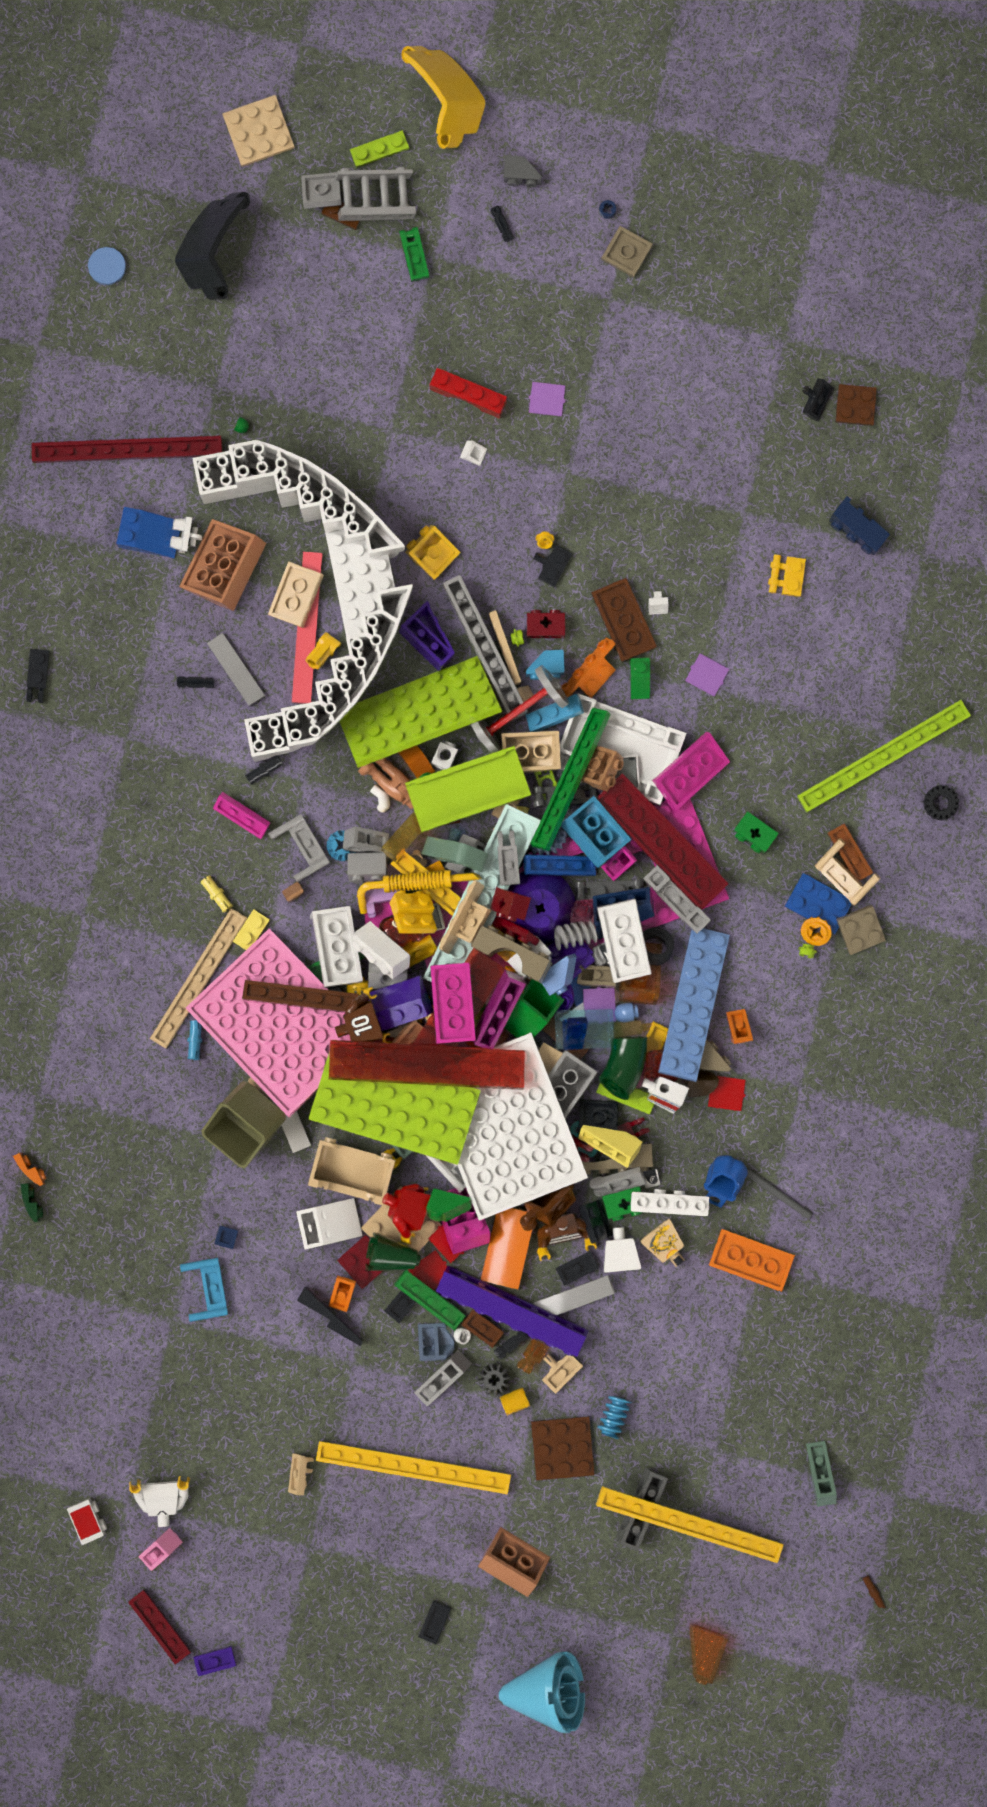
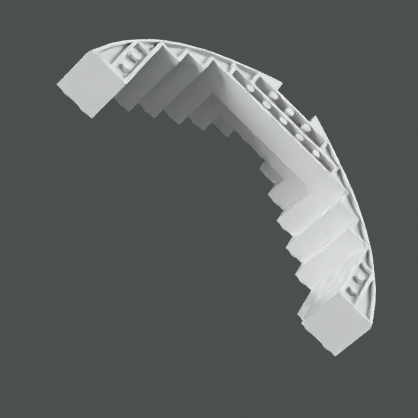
M252 440L228 445L229 451L193 458L199 493L203 504L277 490L282 508L299 504L304 522L322 519L349 656L330 659L334 678L315 682L319 701L281 708L279 713L244 719L251 756L254 762H258L316 743L357 703L374 679L397 633L413 585L395 587L390 558H394L399 552H403L405 546L371 508L337 478L309 460L277 446Z

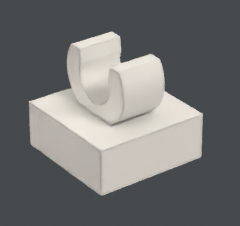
M661 591L654 592V597L649 598V615L668 614V597L662 598Z

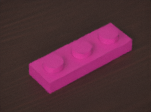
M224 792L219 795L213 807L214 810L259 839H262L270 825L269 821Z

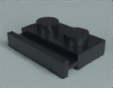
M601 1199L579 1207L591 1244L613 1236Z

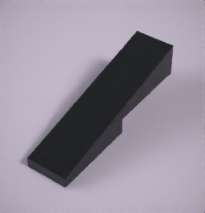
M305 1286L297 1301L330 1320L327 1325L329 1329L361 1346L363 1340Z

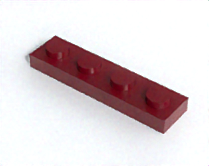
M145 1589L128 1601L175 1665L191 1653L189 1647Z

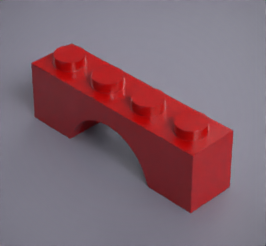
M439 368L436 369L430 382V390L446 397L466 401L482 412L499 419L507 402V396Z

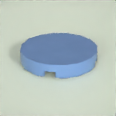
M104 247L92 253L89 258L88 269L94 281L102 285H112L122 279L125 274L126 264L124 257L119 251L114 248Z

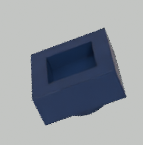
M219 1225L214 1244L234 1249L239 1230Z

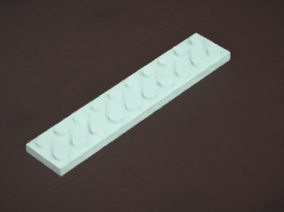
M507 804L505 805L484 849V852L489 854L483 872L475 870L473 872L481 876L482 880L476 881L484 885V889L476 903L490 909L496 887L508 890L510 885H500L497 832L502 831L503 846H511L509 831L514 830L519 867L541 820ZM473 880L469 881L459 901V904L464 900L467 894V889L469 885L472 884ZM457 906V908H456V910H455V912H454V914H453L451 920L455 917V915H456V913H457V911H458V906ZM491 910L484 927L487 928L488 925H492L497 912ZM449 924L443 936H445L447 930L449 929ZM458 938L450 954H447L439 949V943L423 979L432 982L430 966L469 963L471 969L479 951L471 947L472 944Z

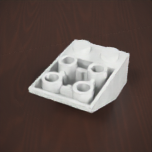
M354 1198L296 1211L304 1249L363 1236Z

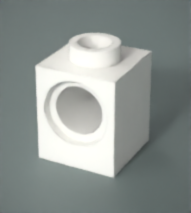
M445 741V743L440 742L431 765L442 770L452 767L458 753V749L455 748L456 745ZM443 751H448L451 757L448 760H442L440 754Z

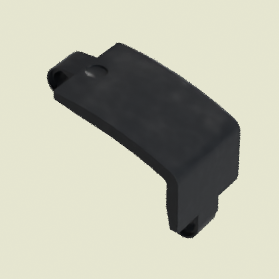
M247 192L231 193L222 200H214L209 203L190 227L176 254L175 263L187 285L191 289H202L209 300H222L228 296V285L214 255L223 236L240 210L246 209L250 205V195Z

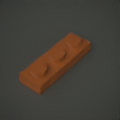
M845 823L827 833L833 845L839 838L845 841V844L838 853L847 869L859 881L873 874Z

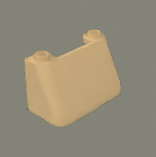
M325 1137V1140H320L308 1186L324 1187L326 1190L362 1198L366 1201L371 1200L375 1204L383 1206L382 1199L388 1192L395 1159H392L393 1155L382 1152L381 1155L337 1144L336 1139Z

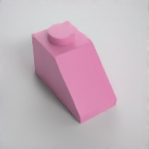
M169 1528L138 1557L152 1571L183 1542Z

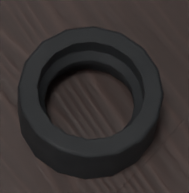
M658 927L644 930V941L652 938L659 939L666 945V951L661 954H653L647 950L649 964L658 966L666 963L672 956L674 949L672 935Z

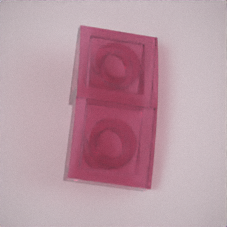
M593 899L575 901L574 907L571 908L570 922L590 921L593 917Z

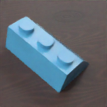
M595 796L590 798L561 824L562 828L597 868L631 840Z

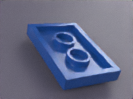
M802 873L784 907L807 920L810 917H820L822 920H827L828 925L831 926V933L836 934L839 928L836 919L847 914L851 902L841 893Z

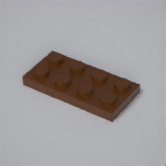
M627 578L591 592L609 636L616 643L614 647L621 663L657 648Z

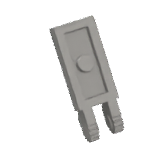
M514 830L509 831L511 846H503L502 831L497 832L501 886L520 884Z
M636 1167L609 1176L596 1177L589 1184L594 1189V1194L601 1197L646 1185L647 1183L641 1168Z

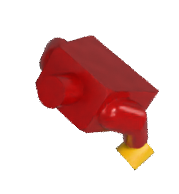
M416 1183L396 1190L394 1195L386 1193L382 1199L383 1204L390 1206L388 1217L392 1219L393 1224L400 1232L401 1241L407 1244H411L410 1238L415 1237V1234L411 1233V1231L421 1230L427 1211L426 1207L431 1196L425 1194V1191H428V1187H422Z

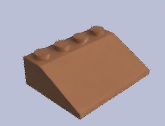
M212 519L179 587L216 605L234 611L266 543L255 534Z

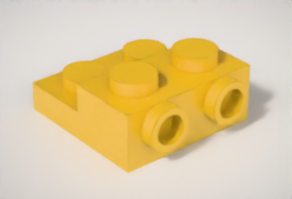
M426 525L419 532L421 536L407 544L405 553L435 580L461 552L435 526L430 525L428 527Z
M403 890L394 893L390 906L399 933L436 932L437 927L432 915L435 908L430 894H424L423 891L406 893Z

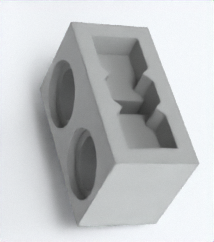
M356 826L344 831L343 849L359 853L388 852L389 833Z

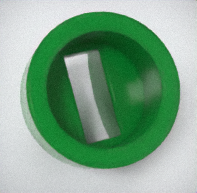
M239 417L234 431L245 433L249 429V423L244 418Z

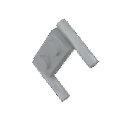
M301 814L268 833L270 838L274 839L289 830L309 864L308 868L293 876L296 882L330 864Z

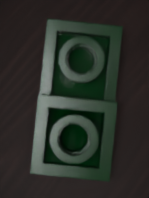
M31 1183L20 1184L23 1202L33 1222H40V1218H43V1206H39V1202L31 1203V1199L35 1197L34 1187H31Z

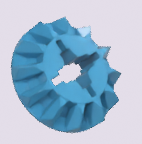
M344 831L334 832L327 840V851L335 860L346 861L348 860V853H356L349 850L346 852L343 849L337 850L338 844L336 839L343 842Z

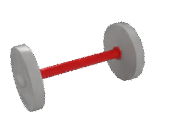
M543 665L535 669L536 675L544 686L542 690L490 727L483 719L471 724L479 741L491 753L502 750L494 732L549 694L561 708L569 704L561 684Z

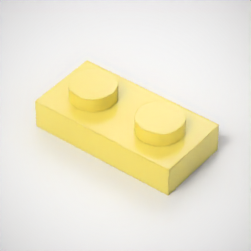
M253 909L233 942L247 950L257 941L270 919Z

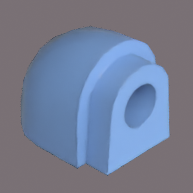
M628 1002L616 1006V1020L626 1023L634 1022V1019H638L637 1004Z

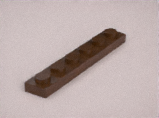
M245 980L242 999L345 1013V1009L359 994Z

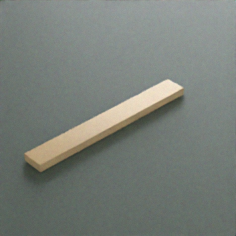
M232 908L229 910L150 1037L151 1040L167 1049L189 1014L186 1007L202 993L233 943V940L246 922L247 917Z

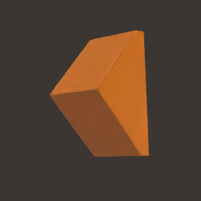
M417 745L398 752L417 779L423 773L435 772Z

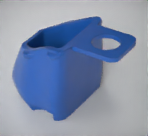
M719 1155L711 1163L706 1182L704 1183L705 1190L709 1191L706 1197H709V1203L721 1208L726 1200L731 1202L736 1200V1196L748 1175L747 1167L742 1161L736 1160L730 1155ZM710 1197H717L720 1202H714Z

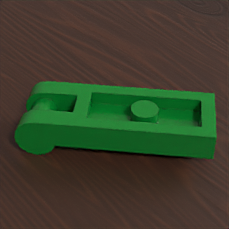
M414 227L409 231H399L411 282L429 278L418 227ZM414 237L415 241L412 242L407 241V239Z

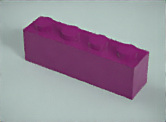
M506 969L504 970L475 1027L476 1040L473 1041L475 1045L489 1051L493 1050L526 985L521 975Z

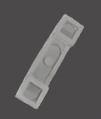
M658 865L643 878L666 905L695 933H698L711 921L670 880Z

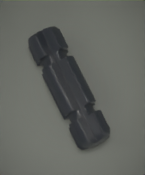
M497 205L491 208L490 212L495 217V223L500 233H502L503 240L505 242L511 241L513 233L509 230L510 227L504 214H502L500 206Z
M179 676L177 677V686L214 688V678H186Z
M522 1331L517 1332V1336L513 1335L502 1344V1347L499 1346L494 1350L495 1355L500 1360L503 1359L507 1352L510 1353L521 1345V1341L525 1342L529 1339L528 1334Z

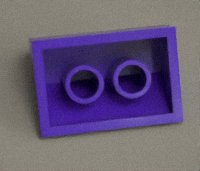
M421 975L369 992L371 996L377 994V997L371 999L382 1031L426 1017L434 1012Z

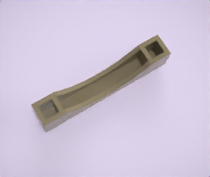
M642 1144L638 1155L628 1168L612 1158L605 1161L582 1163L586 1174H591V1170H599V1174L610 1173V1169H618L619 1173L636 1167H640L642 1171H649V1167H653L652 1144Z

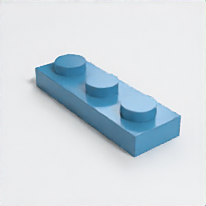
M575 694L567 697L569 704L564 708L559 707L555 702L526 714L530 732L542 731L583 714L584 711L579 695Z

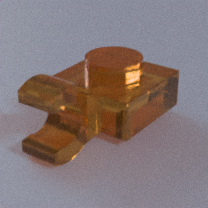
M532 1339L523 1353L526 1358L521 1359L517 1367L530 1374L534 1364H540L549 1347L536 1339Z

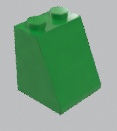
M531 979L524 987L504 1028L516 1038L532 1033L534 1038L550 1021L564 999L558 996L557 993L549 996L543 984Z

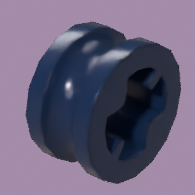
M610 200L603 201L599 206L600 215L605 219L612 218L616 213L614 202ZM604 206L612 207L610 214L603 212Z

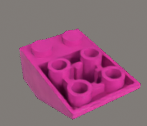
M466 1187L460 1193L456 1188L447 1191L470 1197ZM473 1204L471 1210L447 1222L442 1221L447 1241L453 1254L488 1244L490 1241V1231L485 1219L479 1221Z

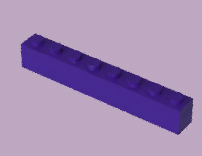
M449 1265L444 1271L436 1289V1292L442 1297L456 1300L461 1306H469L475 1309L478 1314H486L498 1323L509 1325L515 1331L527 1333L532 1339L544 1341L549 1347H557L563 1350L569 1356H578L589 1330Z

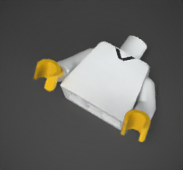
M179 1476L178 1481L143 1483L142 1488L141 1481L138 1479L135 1486L131 1484V1481L129 1482V1490L133 1493L136 1502L143 1512L148 1513V1516H157L158 1527L170 1526L169 1515L177 1514L178 1510L183 1508L188 1499L189 1477H187L186 1482L181 1481V1476Z

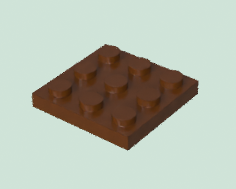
M589 1416L531 1421L536 1481L594 1475Z

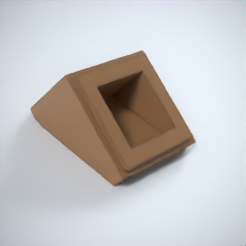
M296 882L283 890L282 893L288 902H292L303 895L304 890L299 882Z

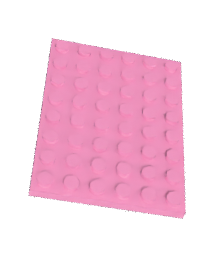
M268 929L198 995L186 1009L290 1118L317 1092L331 1044L355 1052H359L363 1047L352 1043L349 1035L338 1038L335 1027L345 1024L343 1018L345 1013L242 999L245 980L328 990L324 988L320 980L293 952Z

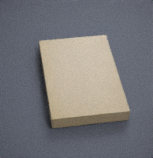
M288 561L268 615L304 628L324 575Z

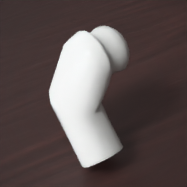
M375 784L370 792L378 798L379 805L377 810L384 813L390 807V798L383 789Z

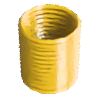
M523 1387L500 1396L507 1416L530 1407Z

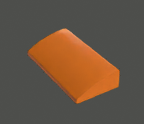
M511 1208L496 1214L481 1281L519 1289L532 1230H523L520 1224L521 1217L527 1211Z

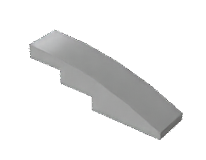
M609 1275L541 1299L533 1304L550 1313L559 1315L615 1294V1290Z

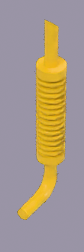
M451 870L437 871V873L430 871L429 874L428 872H425V874L424 872L421 874L420 872L414 873V875L410 873V875L406 874V876L405 874L391 875V877L390 875L383 876V881H369L359 887L357 897L360 914L367 913L365 893L371 889L384 888L385 893H390L391 890L392 892H395V890L396 892L399 890L410 891V889L413 891L414 888L415 890H418V888L419 890L422 888L423 890L429 889V887L436 889L437 886L438 888H441V886L442 888L445 886L447 888L452 887V882L482 880V878L477 873L452 874Z

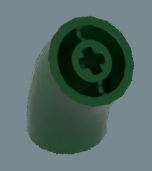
M628 1036L611 1038L609 1059L599 1077V1081L614 1096L628 1100L634 1092L643 1072L648 1037Z

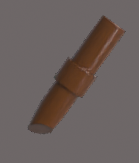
M866 1575L862 1580L868 1589V1593L878 1608L886 1609L879 1590L875 1587L870 1576Z

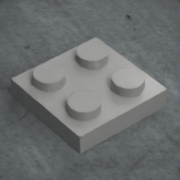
M337 172L301 176L304 209L341 205L340 180H335Z

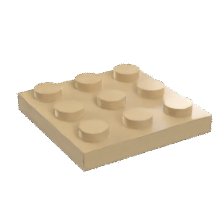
M276 95L222 113L241 167L295 148Z
M384 1204L361 1227L369 1237H374L372 1233L378 1232L403 1243L400 1232L393 1224L392 1219L388 1217L390 1208L388 1205ZM426 1211L421 1230L411 1231V1233L415 1234L414 1238H410L411 1244H403L419 1252L429 1241L427 1238L441 1224L430 1219Z

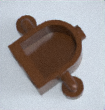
M575 1183L524 1203L527 1213L520 1219L523 1230H533L537 1225V1219L552 1226L576 1201L572 1191Z

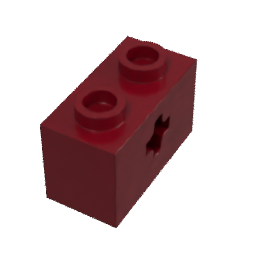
M531 610L530 613H527V638H565V613H561V610H550V613H542V610ZM548 620V623L551 624L548 625V628H544V625L540 623Z
M496 887L490 910L497 912L496 916L517 922V918L525 920L531 898Z

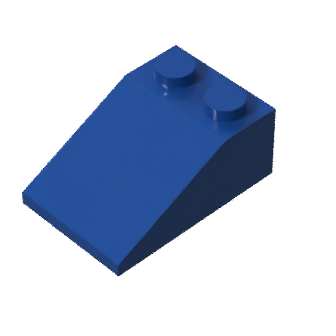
M124 507L116 544L119 548L175 559L176 549L170 547V540L172 536L179 537L180 531L172 530L174 521L172 518Z

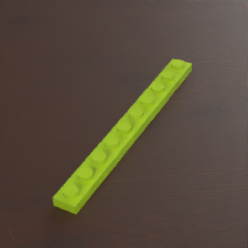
M959 700L801 793L797 798L807 813L959 724L971 715L962 700Z

